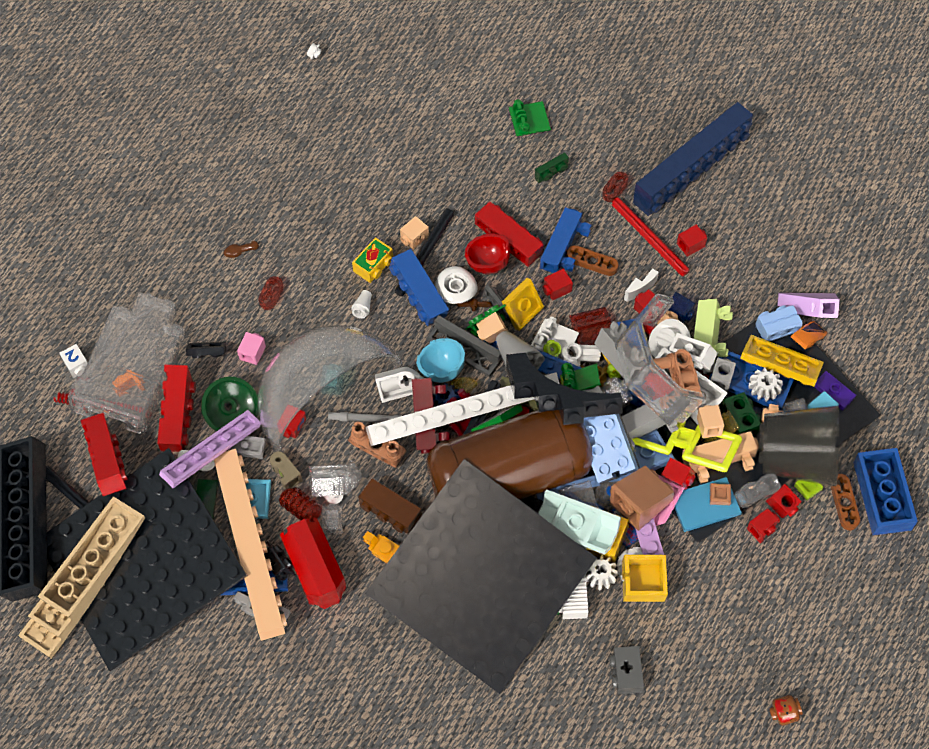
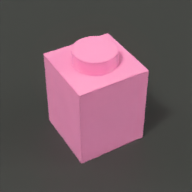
M246 332L237 350L239 359L257 365L266 347L264 338L257 333L251 334Z

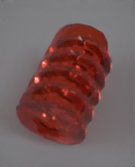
M298 487L293 489L287 488L280 495L279 504L300 521L309 519L310 522H314L313 518H318L322 512L321 504L317 503L316 500L312 499Z

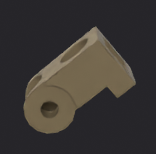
M275 452L270 456L271 467L275 473L281 475L280 481L286 492L303 481L300 472L283 452Z

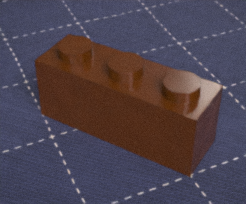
M374 479L369 481L358 496L360 507L364 511L375 513L380 521L391 523L393 528L400 533L405 532L409 534L422 517L421 508Z

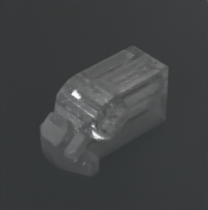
M349 460V465L309 466V486L312 496L348 494L361 481V471L353 460Z

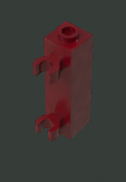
M431 378L412 379L414 413L433 408L432 394H446V385L432 386ZM435 428L416 433L417 450H421V454L429 453L436 445V441L449 440V432L435 433Z

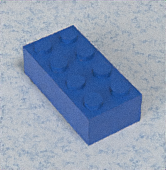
M892 448L858 453L853 463L872 535L911 531L918 521L898 449Z

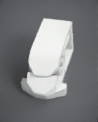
M401 367L375 374L382 403L413 395L412 379L424 378L409 367ZM404 375H407L408 378L406 382L403 379Z

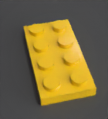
M754 335L750 336L740 358L747 363L764 367L768 371L773 369L774 372L782 374L786 378H793L802 384L813 387L824 363Z

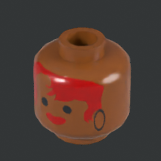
M792 695L773 699V707L769 708L772 720H777L781 726L798 722L800 715H803L798 698L794 699Z

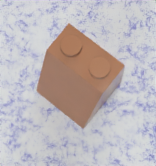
M643 466L611 486L610 505L624 518L629 519V522L639 531L673 501L674 491L668 483H664L659 479L658 474L653 469Z

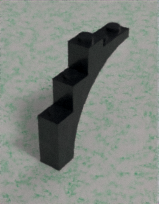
M526 353L506 355V371L514 399L534 397L539 412L559 410L563 425L584 423L585 417L622 414L623 397L621 393H594L572 389L558 384L540 373L530 362Z

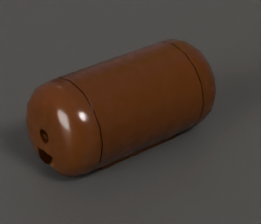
M536 410L443 441L431 449L426 463L435 496L439 494L465 459L517 499L521 500L544 492L546 489L550 490L586 476L592 469L593 451L584 423L563 425L559 410L544 412Z

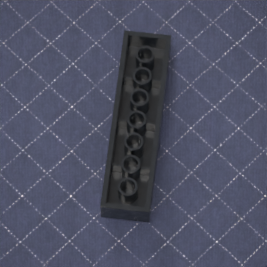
M33 436L0 445V596L12 602L39 595L47 585L46 444Z

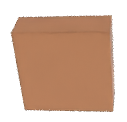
M710 483V504L730 506L731 484Z

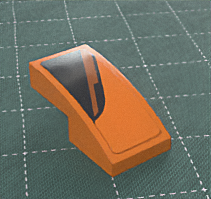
M812 321L797 330L791 338L804 349L812 347L816 341L823 339L827 332L816 322Z

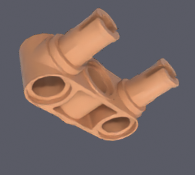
M679 349L674 353H669L666 357L650 360L652 371L669 369L672 385L675 389L676 394L660 398L662 408L678 406L690 409L701 400L702 393L691 355L687 350ZM687 395L691 396L692 401L688 399Z
M355 422L348 441L373 457L397 468L407 450L394 440L382 443L379 449L373 448L369 442L366 426L362 422Z

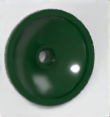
M223 377L215 380L206 388L201 399L203 418L209 427L216 432L247 410L256 418L259 413V398L256 391L248 382L238 377ZM226 403H230V410L225 408Z

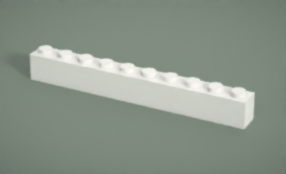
M557 373L545 375L547 378L560 384ZM510 385L373 424L365 428L370 445L374 446L534 400L535 398L514 399Z

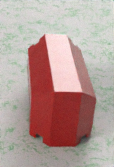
M313 518L314 522H310L309 519H303L289 525L286 528L288 532L285 535L282 532L280 537L308 603L326 609L340 603L342 594L346 589L345 579L318 519Z

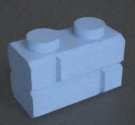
M785 305L780 306L771 313L765 311L759 315L756 321V327L762 339L767 341L793 334L802 326V320L797 315L794 305L788 307Z

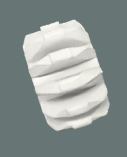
M766 368L762 372L757 369L755 374L750 377L749 389H752V395H758V400L761 397L766 402L769 400V397L774 400L781 393L783 382L779 380V374H773V369L770 372H767Z
M601 554L599 560L596 559L585 574L587 575L586 582L591 581V588L598 585V590L600 591L602 585L608 589L610 588V583L615 584V577L618 576V571L615 570L617 565L616 563H610V557L603 560V555Z

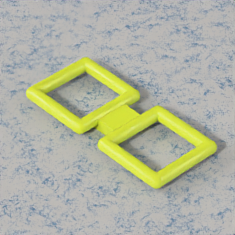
M683 418L675 419L678 430L671 434L666 446L637 437L632 439L636 446L669 455L674 446L685 449L682 455L683 460L721 472L728 471L742 441L740 435L723 431L722 436H716L733 441L723 462L719 463L692 454L701 437L699 424L695 430L685 428L686 421Z

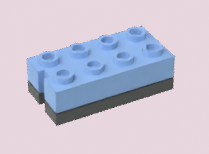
M621 414L584 418V426L593 451L591 465L598 483H606L619 478L618 473L627 475L640 469Z

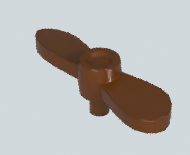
M477 299L456 304L458 307H471L473 312L476 311L477 307H492L491 302H478Z

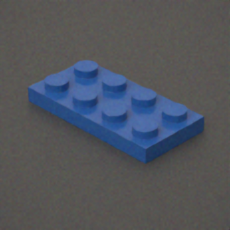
M730 351L728 352V357H718L720 359H729L736 363L728 389L729 392L736 395L745 392L747 398L767 407H769V404L779 405V410L782 409L793 383V378H786L779 374V380L783 382L781 393L774 400L770 397L767 402L763 397L758 400V395H752V389H749L748 385L751 375H754L757 369L762 372L764 367L747 363L745 360L740 359V355Z

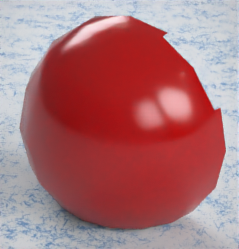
M484 234L470 241L465 248V258L468 265L478 273L485 275L496 274L508 264L510 242L502 235Z

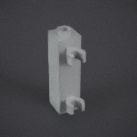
M613 321L610 329L601 328L594 343L627 383L643 384L645 377L651 369L644 361L650 354L648 349L644 347L643 351H641L639 347L633 348L621 335L627 329L623 322L619 326Z
M661 397L622 416L634 452H636L633 438H640L665 424L671 433L678 430L675 420L679 418L676 406L662 408L660 404Z

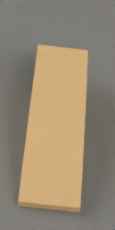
M113 497L38 595L40 601L28 615L31 619L18 636L52 659L110 576L144 521L145 516Z

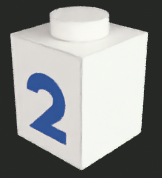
M77 344L60 352L73 378L83 376L90 370Z

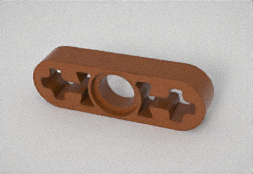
M576 245L569 247L567 250V257L575 259L574 264L607 276H613L618 271V262L612 257ZM578 253L576 257H572V254ZM589 258H595L598 262L596 264H590L587 260ZM609 264L613 265L610 269H607Z
M837 474L833 477L830 486L840 524L844 529L851 531L859 525L860 516L849 478L844 474ZM838 480H840L841 483H844V485H843V487H842V490H843L842 493H840V492H841V487H840V485H839V484L836 485V483H837ZM847 498L850 501V506L841 505L840 499ZM848 511H850V519L854 520L853 524H850L849 521H846V519L848 518Z

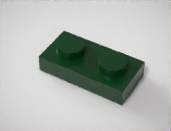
M564 152L536 168L535 180L541 183L542 181H548L558 172H564L568 167L569 157Z

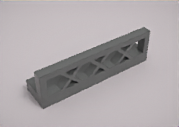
M439 315L434 320L435 327L426 338L428 342L435 340L433 337L439 331L445 335V338L449 337L466 347L463 348L464 352L473 351L476 353L477 358L468 359L465 356L466 364L488 377L492 375L502 361V356L498 349ZM488 360L493 365L487 370L481 366V361Z

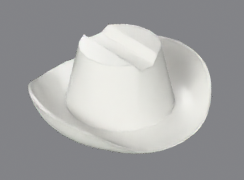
M458 266L444 269L437 277L435 288L444 302L450 304L466 302L474 297L478 290L474 276L466 269Z
M666 319L660 322L652 330L648 340V349L651 355L656 358L663 347L669 350L677 333L691 338L687 327L676 319Z

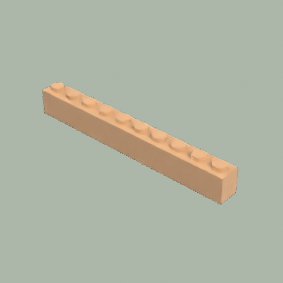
M236 449L228 450L215 458L214 462L240 563L248 575L244 579L258 633L262 641L285 634L284 626H287L285 614H280L279 612L282 603L280 596H275L274 589H277L275 577L270 578L269 571H272L270 559H265L264 553L268 552L265 541H261L259 537L263 535L260 523L256 524L255 522L258 514L256 506L251 507L250 501L254 499L251 488H246L249 480L247 473L242 472L241 467L245 466L242 455L238 456Z

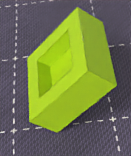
M811 472L794 484V487L806 500H809L823 489V486Z

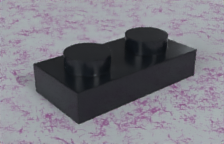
M226 341L188 343L186 356H192V358H201L203 355L220 357L226 352Z

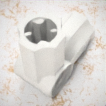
M570 343L562 348L560 353L562 360L579 367L580 362L597 363L601 356V351L596 345H578L577 343ZM568 349L573 352V357L568 354Z

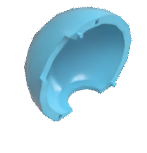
M449 338L436 339L423 348L417 356L416 363L422 375L426 378H431L432 382H448L456 378L462 371L465 364V352L463 346L456 340Z

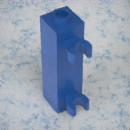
M565 207L541 257L540 269L555 273L559 271L560 267H563L567 271H573L575 259L566 257L567 250L571 246L577 232L586 237L591 232V224L581 223L582 213Z

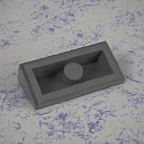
M490 285L485 286L486 298L493 306L498 304L501 307L503 305L502 301L505 299L497 288ZM504 307L498 311L504 315L505 321L510 320Z

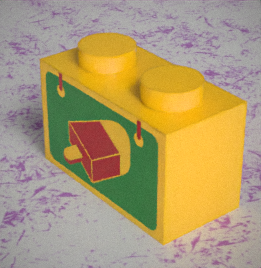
M375 237L352 262L353 272L369 283L374 279H378L382 270L386 266H390L393 249Z

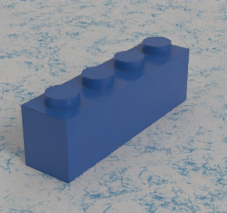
M412 249L392 257L389 266L393 276L398 278L400 288L406 291L410 304L416 307L420 320L429 326L434 323L438 315L443 318L447 317L449 308Z

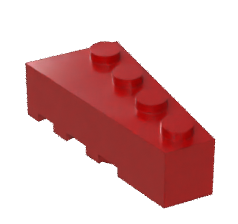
M164 365V372L167 375V381H163L162 386L165 400H161V415L164 418L159 419L157 444L160 451L170 448L172 452H179L184 450L189 442L187 428L191 427L189 412L193 410L194 401L191 398L192 393L196 392V382L192 379L188 365Z
M104 413L82 419L81 424L85 431L84 436L88 444L94 474L102 496L126 489L125 480H128L121 457L119 441L116 433H111Z

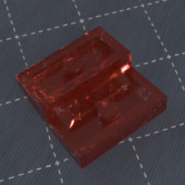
M605 307L569 315L572 329L579 333L576 339L578 345H595L594 343L601 328L610 329L611 318Z

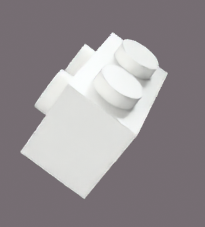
M679 333L676 334L669 348V351L672 353L679 349L687 350L691 355L694 368L702 370V368L710 370L718 354L710 344Z

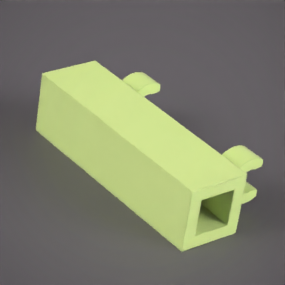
M717 299L699 300L694 339L710 344L718 353L717 356L728 357L729 350L726 349V343H718L720 319L732 320L733 312H730L731 307L723 306L720 308Z

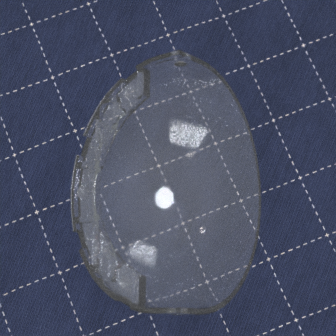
M331 325L319 327L292 339L272 358L259 386L258 415L268 442L276 452H283L281 448L282 437L294 416L317 392L344 372L363 362L370 364L377 358L384 356L396 368L403 367L402 359L378 336L352 326Z

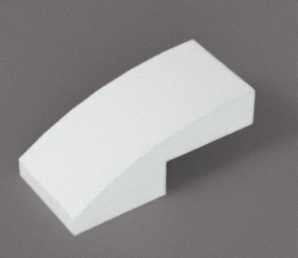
M652 268L643 281L635 278L625 291L624 300L627 302L631 301L639 293L649 290L657 282L659 272Z

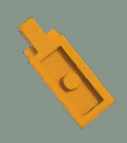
M367 531L363 536V541L370 545L368 549L372 554L385 563H388L399 548V545L380 534L376 537Z

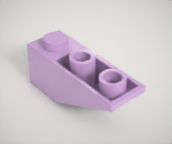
M778 293L777 306L785 305L788 307L794 305L798 315L838 318L839 298L835 293Z

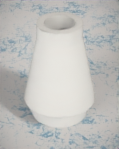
M363 290L352 305V314L355 317L362 319L369 315L371 292Z

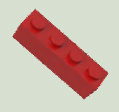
M489 201L475 214V225L486 234H498L507 238L510 242V253L527 267L543 254L544 244L538 237L531 235L526 227H521L516 223L515 219L505 214L498 205H494Z

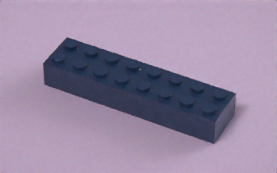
M739 102L735 103L640 179L635 186L633 203L647 216L653 212L657 213L665 202L669 203L675 194L683 192L691 181L695 182L702 172H707L713 163L721 161L728 151L732 152L739 142H744L749 137L753 114Z

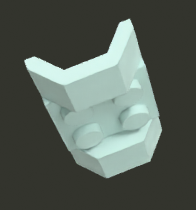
M547 489L544 494L543 505L538 513L583 548H588L604 555L611 550L619 532L621 517Z

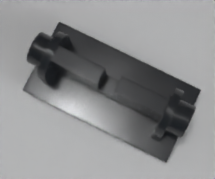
M267 541L266 543L269 548L267 549L268 552L264 553L265 559H270L271 566H273L272 572L276 579L284 581L289 573L295 576L296 573L292 569L293 565L288 558H284L282 548L277 544L274 546Z

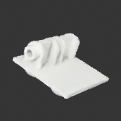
M550 317L549 319H544L531 345L543 351L544 344H547L549 340H554L561 345L562 349L570 343H575L579 333L557 324V319Z

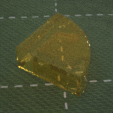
M461 377L450 382V386L454 384L455 389L460 390L463 388L466 393H469L477 386V381Z

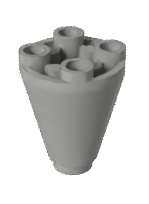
M502 331L496 337L497 346L505 367L507 354L526 353L530 362L537 370L545 360L538 349L508 331Z

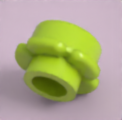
M549 340L547 344H544L543 351L558 357L561 353V345L554 340Z

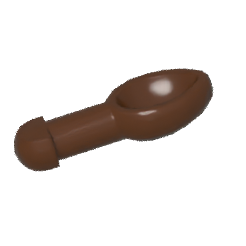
M251 241V243L243 245L232 244L224 250L223 254L228 258H235L240 256L242 252L257 250L259 244L257 241Z

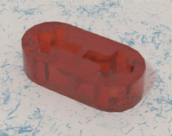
M616 172L607 182L602 192V197L605 201L612 202L622 194L628 185L626 173ZM623 179V181H620L617 185V180ZM614 189V194H610V195L607 194V193H610V192Z
M273 276L266 281L258 298L262 309L271 310L275 307L284 288L281 278ZM275 283H278V286H275L272 291L271 285H275ZM270 296L271 302L264 303V300H267Z

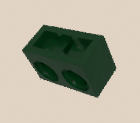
M745 392L723 399L721 410L734 434L739 435L750 431L752 435L759 433L762 420L755 413L752 400L747 398ZM734 406H740L742 409H737ZM743 422H748L751 426H746Z

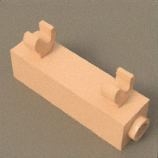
M750 431L739 434L742 437V441L732 460V463L742 460L745 471L753 470L755 463L752 457H755L759 449L758 440L756 437L753 438ZM720 439L698 445L692 454L722 463L733 441ZM682 458L683 463L697 473L700 484L708 482L710 476L707 470L711 468L685 461Z

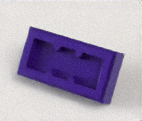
M827 371L817 379L814 386L819 392L823 393L825 391L839 404L838 407L841 410H844L856 397V394Z

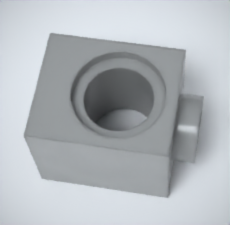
M717 358L711 381L728 392L736 363L729 359Z

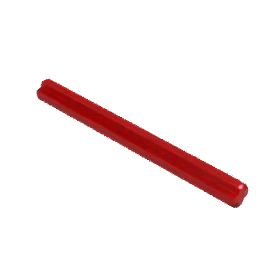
M619 197L612 201V206L682 277L689 273L690 269Z

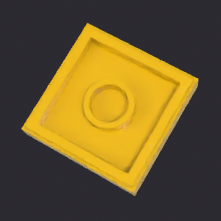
M526 278L502 301V304L506 305L504 308L514 328L518 331L544 308L537 290L529 278Z

